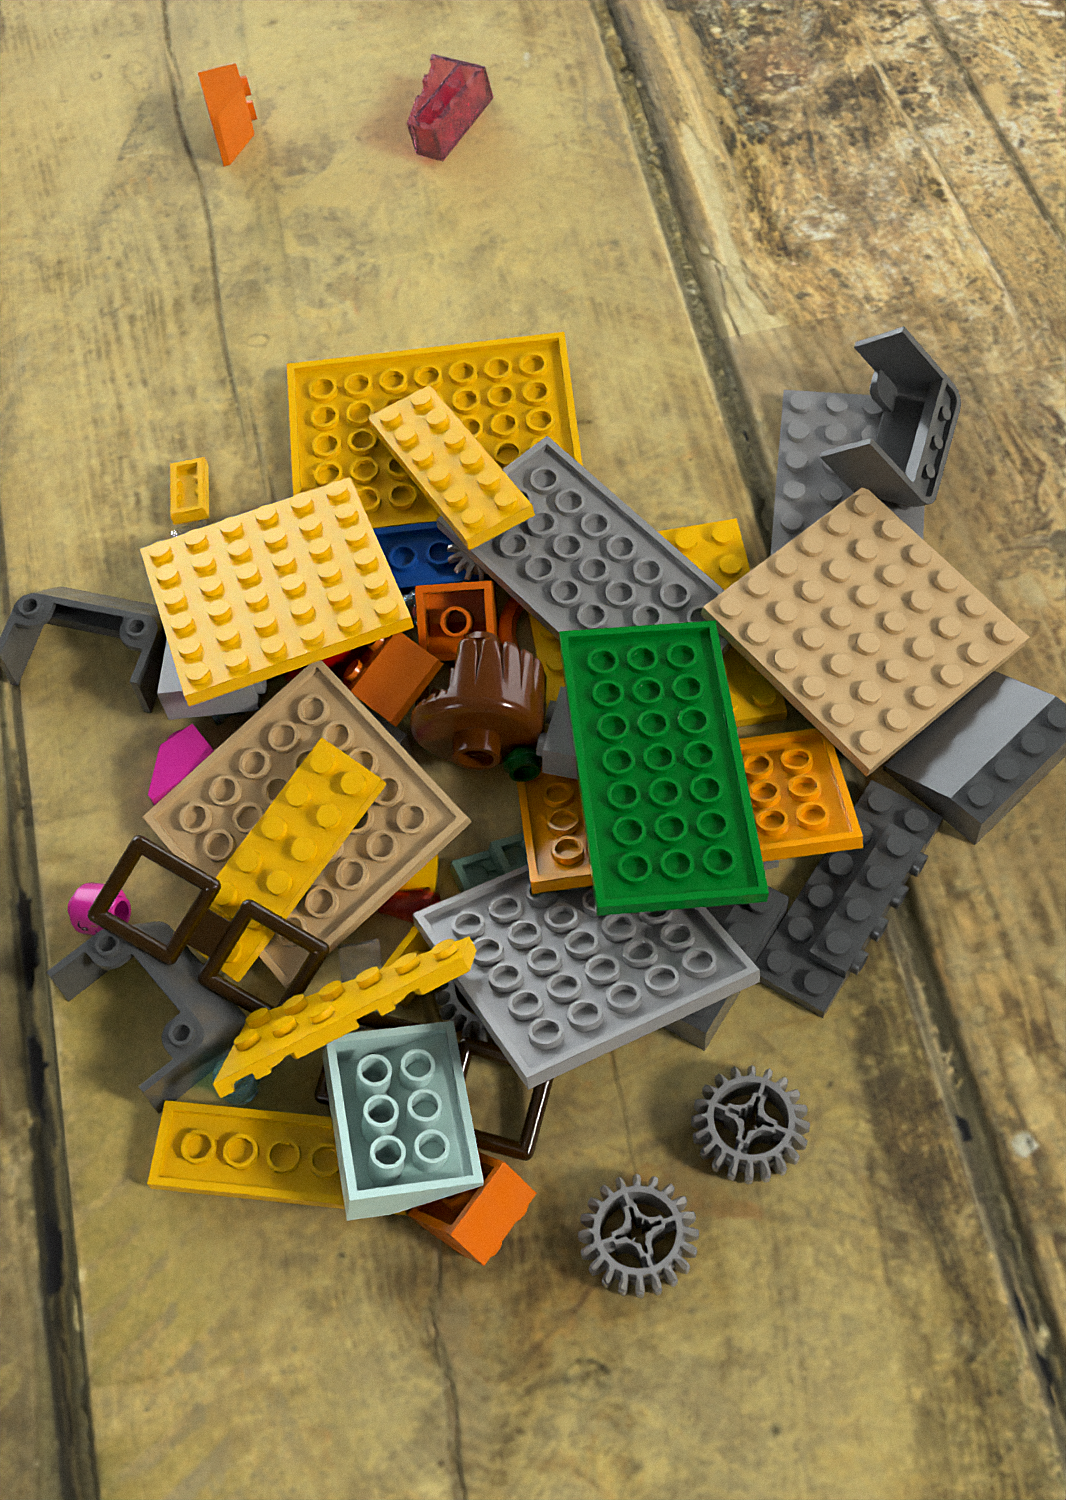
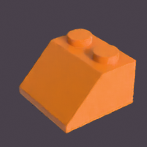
M236 63L198 72L224 166L231 165L255 135L252 121L257 120L253 101H246V96L251 95L247 76L239 75Z
M494 581L415 586L419 646L438 660H456L458 642L469 633L484 631L497 636L498 613L496 583Z
M401 632L367 644L368 649L361 659L354 660L345 670L343 675L345 680L342 682L355 697L395 727H397L444 665V663Z
M478 1152L484 1180L483 1186L414 1207L407 1215L460 1255L485 1266L488 1260L499 1251L502 1241L514 1224L525 1215L528 1205L537 1193L504 1161Z

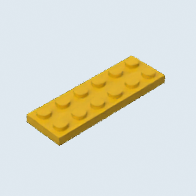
M430 385L367 417L371 429L469 551L535 516L533 505Z
M321 737L216 876V879L221 883V889L211 906L233 918L242 902L251 899L287 919L387 784L383 779ZM252 919L221 970L233 980L240 982L276 933ZM196 950L199 954H201V955H202L203 957H205L206 959L209 958V957L206 956L205 954H203V953H201L200 951Z
M165 1100L147 1182L151 1189L345 1209L331 1117ZM407 1210L394 1214L407 1215Z

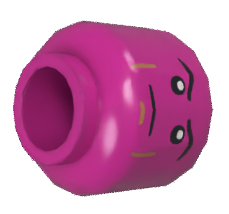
M91 882L81 885L69 900L68 914L71 924L76 931L84 935L94 936L103 930L102 927L91 922L87 915L104 886L102 883ZM121 889L108 912L128 923L131 916V905Z

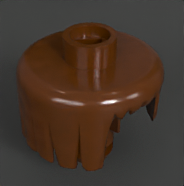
M484 631L469 633L458 642L455 666L449 669L447 691L444 689L438 690L433 687L429 695L428 685L415 702L410 727L416 742L429 753L454 762L462 768L471 770H485L493 768L498 764H503L504 757L517 747L526 746L536 749L540 734L545 732L547 677L541 661L535 657L533 662V654L525 649L521 650L519 659L516 644L506 641L502 645L499 637L493 633Z

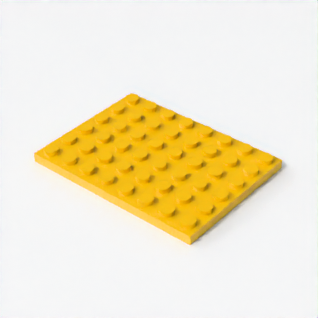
M565 332L287 364L293 496L328 485L333 481H340L351 477L373 529L435 522L441 516L371 429L367 418L429 385L501 469H504L546 436L550 437L583 466Z

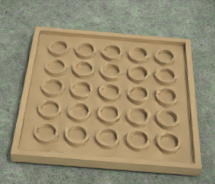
M862 487L703 606L701 616L706 621L716 620L718 632L866 777L1024 647L1030 638L870 490Z
M320 660L304 668L142 818L173 854L216 878L321 737L383 779L387 785L286 919L329 945L330 954L472 821L329 667ZM276 933L259 957L283 986L288 988L309 955V952Z

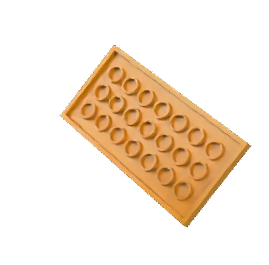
M817 728L739 739L763 862L863 848V835L834 745ZM541 766V772L535 779L517 782L532 894L593 886L578 780L542 773Z

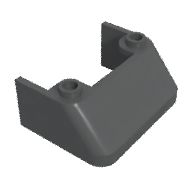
M903 326L857 341L854 345L857 352L874 369L869 388L870 395L884 410L875 441L872 438L825 450L822 451L820 458L854 493L862 487L870 490L878 499L912 507H921L932 504L936 500L961 409V398L955 384Z
M54 587L30 593L21 597L15 603L0 636V667L11 685L18 686L43 626L51 624L121 638L123 644L128 649L141 652L129 682L143 711L147 713L152 712L158 697L157 691L167 640L157 605L67 587Z
M161 921L132 924L134 927L166 945L175 932L168 924ZM103 929L46 973L69 1002L109 970L116 969L132 957H135L181 1013L169 1021L162 1032V1044L173 1059L138 1086L154 1109L160 1114L163 1111L165 1100L176 1101L226 1060L234 1045L235 1038L239 1036L246 1023L245 1019L247 1017L236 1004L198 982V974L203 964L187 946L176 963L166 965Z

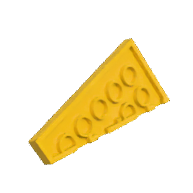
M470 936L458 941L454 939L444 940L435 945L431 951L416 955V953L406 954L397 959L393 965L382 969L371 967L350 981L341 983L339 980L333 981L312 995L305 997L304 994H298L277 1008L271 1010L260 1008L252 1012L245 1019L244 1027L239 1036L235 1038L234 1045L213 1082L220 1098H223L234 1092L235 1082L253 1073L256 1080L271 1073V1069L289 1054L294 1059H299L359 1028L357 1019L376 1009L381 1016L395 1010L396 1004L401 1002L412 991H415L417 995H424L469 972L477 952Z

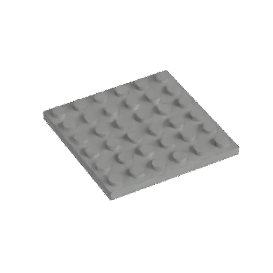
M528 864L413 913L414 925L431 950L435 945L444 940L454 939L458 941L470 936L477 950L469 972L453 979V982L528 1090L760 982V969L705 907L597 916L593 886L532 894Z

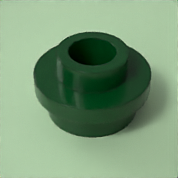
M521 746L514 748L504 757V770L512 780L526 782L535 779L540 774L542 756L536 755V749Z

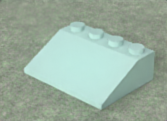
M453 1021L353 1032L324 1045L323 1064L347 1221L391 1215L483 1186L484 1180Z

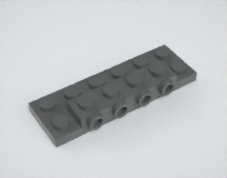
M873 780L870 781L854 807L863 835V848L825 853L755 963L760 969V983L822 1018L830 1008L850 973L855 975L860 973L869 956V953L864 950L871 939L878 942L889 923V920L884 917L891 907L898 909L909 890L905 883L910 875L918 877L928 859V855L924 854L943 821L942 816Z

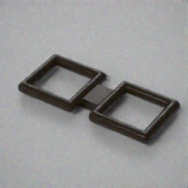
M142 835L132 838L87 914L91 922L166 965L176 963L186 945L205 954L209 958L198 974V982L250 1013L260 1008L271 1010L275 1007L219 976L218 973L252 919L309 952V955L276 1008L282 1006L291 997L305 993L330 951L329 945L254 900L247 899L243 901L233 918L212 907L211 904L221 889L220 881ZM142 855L201 889L167 945L108 912Z
M375 1011L357 1019L359 1025L376 1030L421 1025L386 1014L381 1016L379 1012ZM463 1037L458 1042L465 1081L472 1056L511 1066L496 1044L471 1037ZM323 1064L314 1098L318 1103L330 1106ZM554 1078L533 1088L519 1141L474 1129L477 1148L522 1161L530 1160L534 1155Z

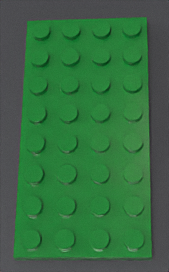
M716 620L559 631V647L597 916L767 902L769 890Z

